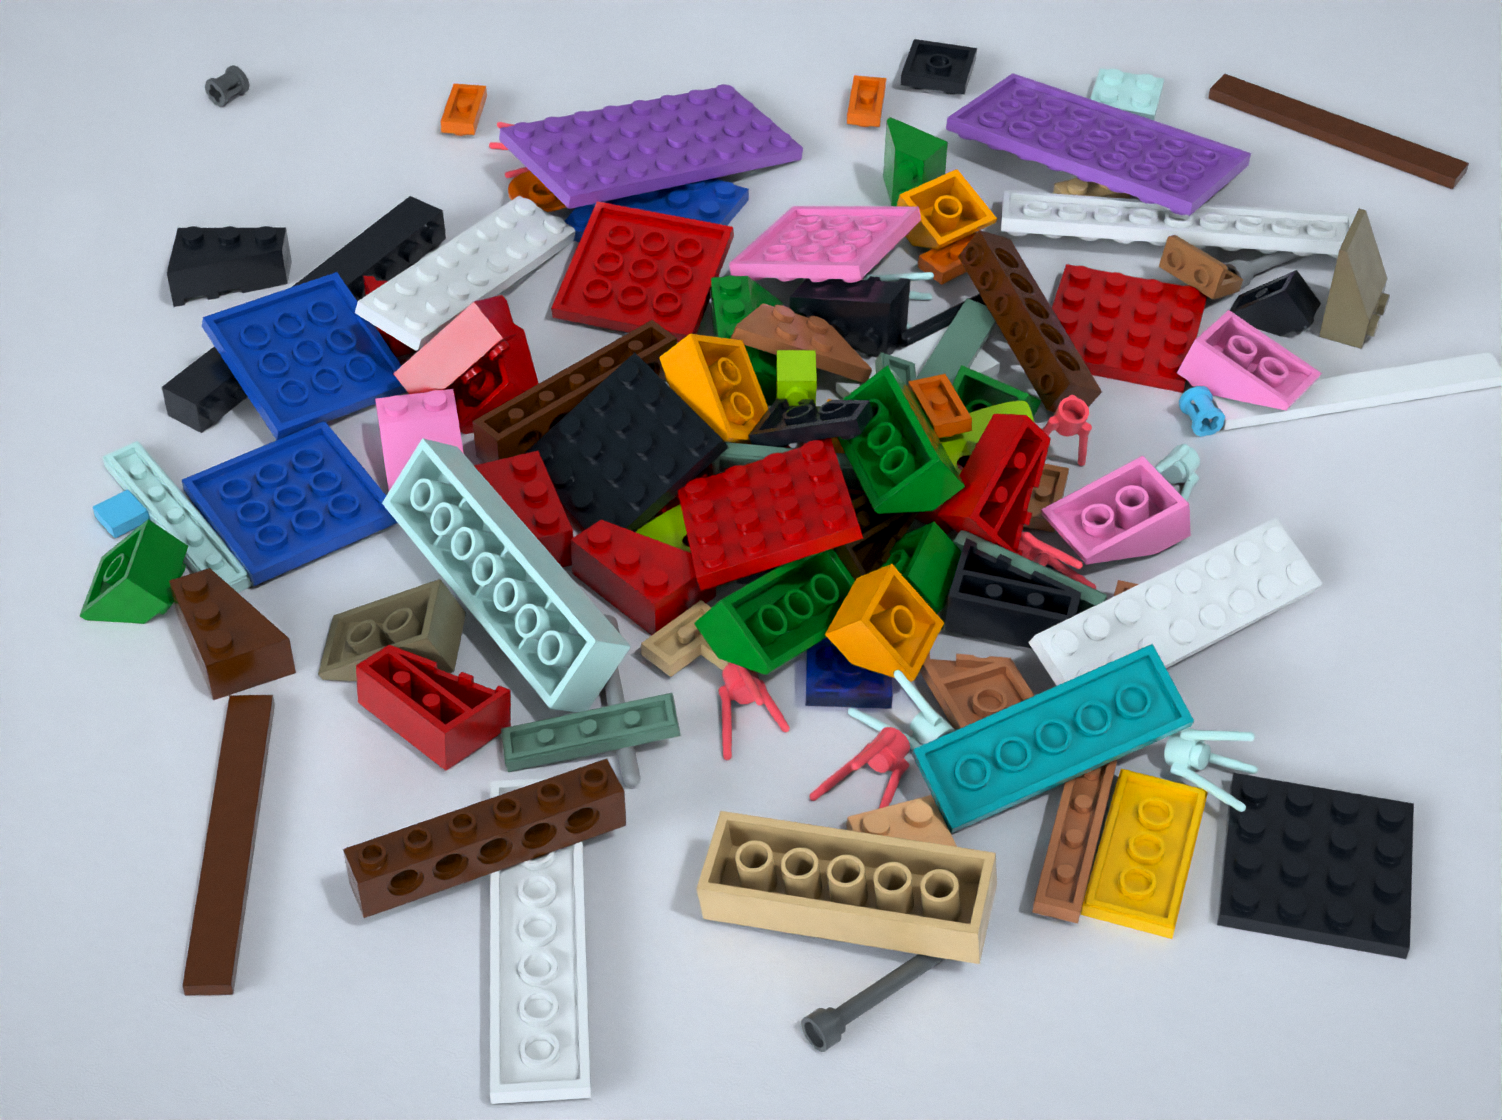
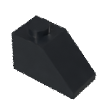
M1295 270L1240 294L1230 311L1256 329L1282 336L1292 331L1299 333L1310 327L1314 322V316L1321 302L1299 272Z

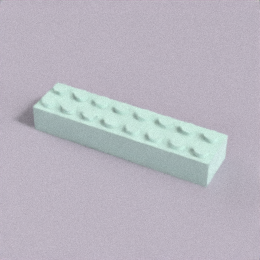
M422 438L382 504L550 709L570 712L589 710L631 646L458 447Z

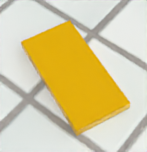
M1120 769L1082 905L1081 915L1173 939L1208 792L1201 788Z

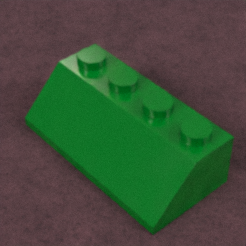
M748 276L711 278V317L714 337L731 339L736 325L761 304L764 303L775 307V305H783V302ZM745 345L767 406H771L776 400L777 355Z
M888 365L842 399L869 400L874 413L862 434L848 440H843L840 437L837 438L873 509L878 514L933 511L966 487L915 395Z
M829 549L779 566L721 599L694 624L718 659L767 675L827 638L825 633L855 580L834 550Z

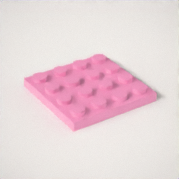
M793 206L729 263L731 276H748L754 281L764 278H778L779 281L786 282L797 278H810L812 282H822L828 279H843L846 283L858 282L864 279L865 275L875 265L879 264L880 260L890 250L894 249L895 245L921 221L919 207Z

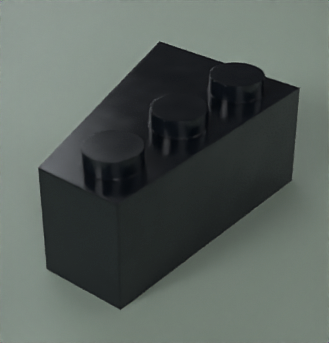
M191 226L178 228L167 269L173 306L185 305L184 299L207 295L208 300L219 298L218 292L241 288L242 293L288 284L292 260L286 227L236 228L227 226L223 228H200Z
M870 276L867 280L846 283L843 279L812 282L810 278H806L790 296L789 308L795 314L807 318L816 316L824 319L835 328L854 350L876 358L881 352L891 355L899 346V334L907 330L911 279L900 278L898 282L881 281L880 277Z
M966 538L948 595L945 630L1032 649L1028 642L1036 634L1078 614L1081 592L1037 571H1034L1032 574L1022 571L1011 565L1012 559L1002 554L995 558L978 550L977 543Z

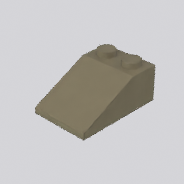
M1358 209L1339 249L1319 334L1321 338L1362 349L1368 335L1375 336L1381 318L1380 315H1384L1390 298L1389 294L1384 293L1388 278L1367 211L1364 209Z
M438 579L333 615L318 675L322 680L357 681L356 665L388 645L437 662L438 669L452 673L455 671L466 612L442 580Z

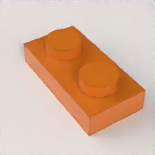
M854 75L847 112V124L861 127H880L886 91V78Z
M453 84L440 121L442 133H453L460 136L475 135L487 99L486 86Z
M976 232L945 247L931 249L919 255L918 268L924 272H932L934 274L933 279L941 285L966 273L967 271L958 256L975 236Z
M946 374L908 381L909 389L915 395L938 438L951 437L956 434L972 431V417Z

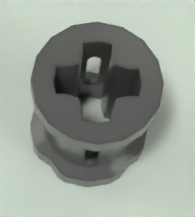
M232 65L220 77L206 80L205 91L215 105L222 107L234 95L248 92L250 84L246 74L238 66Z

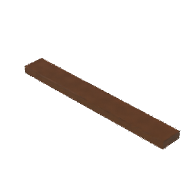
M1224 74L1209 91L1208 98L1450 189H1454L1468 169V162L1228 74Z
M229 695L183 979L185 996L234 994L275 708L273 695Z

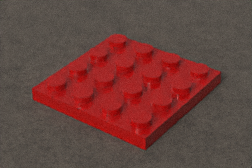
M597 201L551 307L552 316L557 319L628 333L653 320L677 338V342H680L689 334H697L711 298V278L719 277L734 238V229L732 226Z
M1066 264L1052 309L1091 374L1183 393L1186 379L1177 374V371L1198 336L1207 296L1192 286L1175 285L1160 282L1156 279H1144L1124 275L1119 272H1107L1081 265Z
M831 438L809 441L802 447L787 452L773 453L762 460L744 466H733L725 472L707 478L693 479L677 490L695 574L701 591L863 539Z

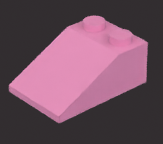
M1230 310L1195 339L1177 371V374L1188 380L1193 387L1205 386L1213 396L1286 411L1322 374Z
M453 389L433 390L424 393L395 395L375 399L388 491L394 485L422 438L456 446L464 454Z
M1144 456L1131 461L1041 509L1042 516L1086 565L1158 554L1191 536L1189 503Z

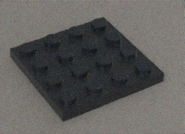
M634 352L524 454L539 451L561 504L585 530L599 520H604L636 532L678 494L677 490L695 479L729 447Z
M1233 773L1230 795L1244 803L1246 809L1240 812L1228 805L1217 925L1406 959L1410 950L1414 803Z

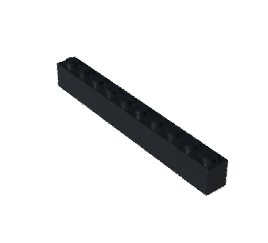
M409 196L292 287L337 272L355 299L359 301L366 296L363 276H374L378 281H389L417 263L446 239L443 210ZM215 346L162 386L168 416L200 433H203L248 397Z

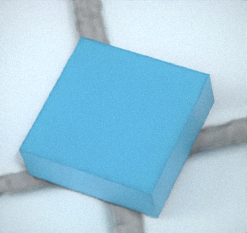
M125 490L93 506L95 517L114 538L139 527L146 520H150L148 510L129 490Z

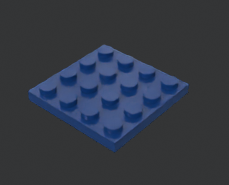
M713 178L604 201V203L728 226L748 202L749 189ZM596 203L576 207L564 220L566 224L573 227L576 231L573 241L580 242Z
M337 272L203 317V330L276 440L319 422H328L374 405L377 398L391 397L407 392L393 374L402 365L376 327L355 314L358 301Z
M325 421L182 479L186 495L247 571L250 581L254 586L398 523L382 504L386 494Z

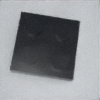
M914 39L901 73V85L919 90L930 89L943 91L947 94L965 95L976 61L977 48Z

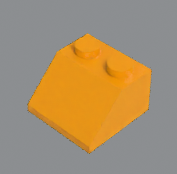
M958 169L900 194L897 203L899 207H919L921 221L905 236L912 246L940 249L997 221V217Z
M890 564L856 578L825 635L851 664L895 678L894 671L900 670L912 682L916 679L944 622L895 566Z

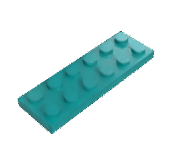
M1151 644L913 749L912 756L952 834L1191 727L1194 719L1154 645Z

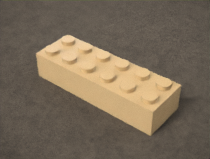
M720 811L696 889L703 919L980 964L997 887L996 853Z

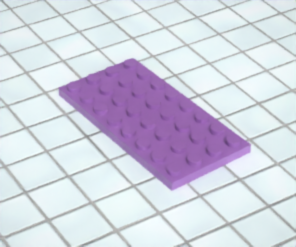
M1014 73L947 117L946 130L958 134L962 139L976 140L987 144L991 149L1008 151L1016 154L1022 160H1033L1042 163L1053 171H1064L1076 175L1082 181L1096 182L1107 186L1113 192L1130 194L1138 197L1144 203L1167 207L1173 213L1190 216L1249 166L1251 157L1249 152Z
M726 84L705 90H691L689 93L679 95H663L661 98L647 101L636 100L631 104L620 106L610 105L594 111H578L572 115L562 117H547L541 121L519 122L514 126L500 128L499 141L568 209L594 204L597 201L604 202L801 160L803 147L792 139L789 134L785 133L769 117L758 110L753 103L744 98L734 87Z

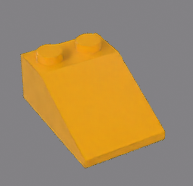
M689 334L659 357L665 372V379L670 388L724 442L751 444L748 435L769 408L743 340Z

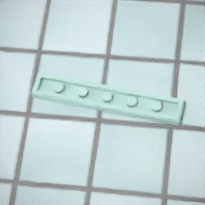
M138 441L102 457L105 468L124 490H129L148 510L150 521L188 545L184 562L193 573L211 568L238 593L253 586L247 571L229 550L221 537Z

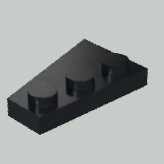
M776 399L748 436L752 445L783 448L793 443H807L813 440L834 437L848 440L863 433L874 413L869 400H831L822 406H815L813 399H802L798 402L799 405L789 406L787 399Z

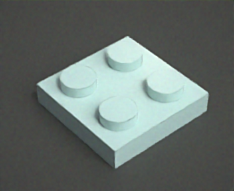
M1100 68L1091 100L1155 120L1163 90L1164 78H1157L1150 74L1139 75L1122 72L1118 69Z

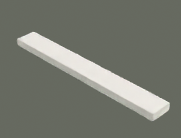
M1491 352L1321 378L1287 411L1213 396L1212 403L1216 408L1221 409L1225 415L1223 430H1231L1502 386V368Z

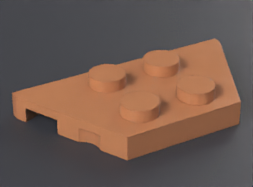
M764 303L761 304L736 325L731 339L743 340L744 345L777 355V350H816V368L859 382H866L872 373V368L827 321L816 316L807 318L795 314L793 310L783 305H775L774 307Z
M929 652L920 669L924 680L955 730L1034 696L1016 665L1008 657L990 656L979 658L974 655L956 654V661L930 659Z

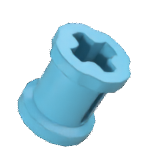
M1205 386L1190 388L1179 399L1181 411L1189 415L1192 420L1191 428L1200 437L1213 435L1223 427L1225 415L1221 409L1216 408L1212 403V393Z

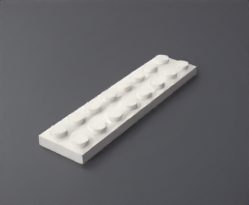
M517 196L360 299L357 303L355 314L415 351H419L474 301L497 296L573 242L576 230L566 224L560 217L553 216L536 206L533 201Z
M1276 517L1036 634L1028 643L1057 686L1151 644L1154 645L1165 668H1168L1315 592L1323 583Z
M548 778L490 781V798ZM583 841L490 874L491 1104L591 1098Z

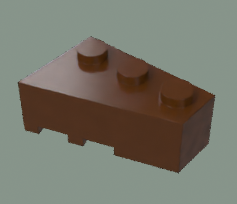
M211 568L169 581L178 619L213 700L296 673L290 639Z

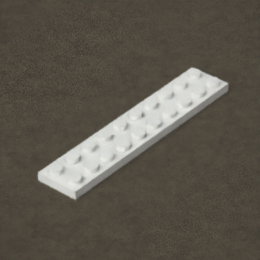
M1004 190L1001 231L1008 232L1014 236H1025L1028 233L1043 234L1045 237L1053 239L1062 238L1063 236H1076L1085 241H1096L1099 238L1114 239L1116 242L1124 244L1134 241H1147L1156 246H1165L1167 238L1176 235L1198 249L1205 246H1217L1227 251H1238L1241 248L1256 249L1266 254L1288 251L1299 256H1311L1313 253L1328 254L1333 258H1337L1339 249L1354 220L1355 214L1203 204L1189 216L1175 214L1167 207L1144 203L1139 199Z

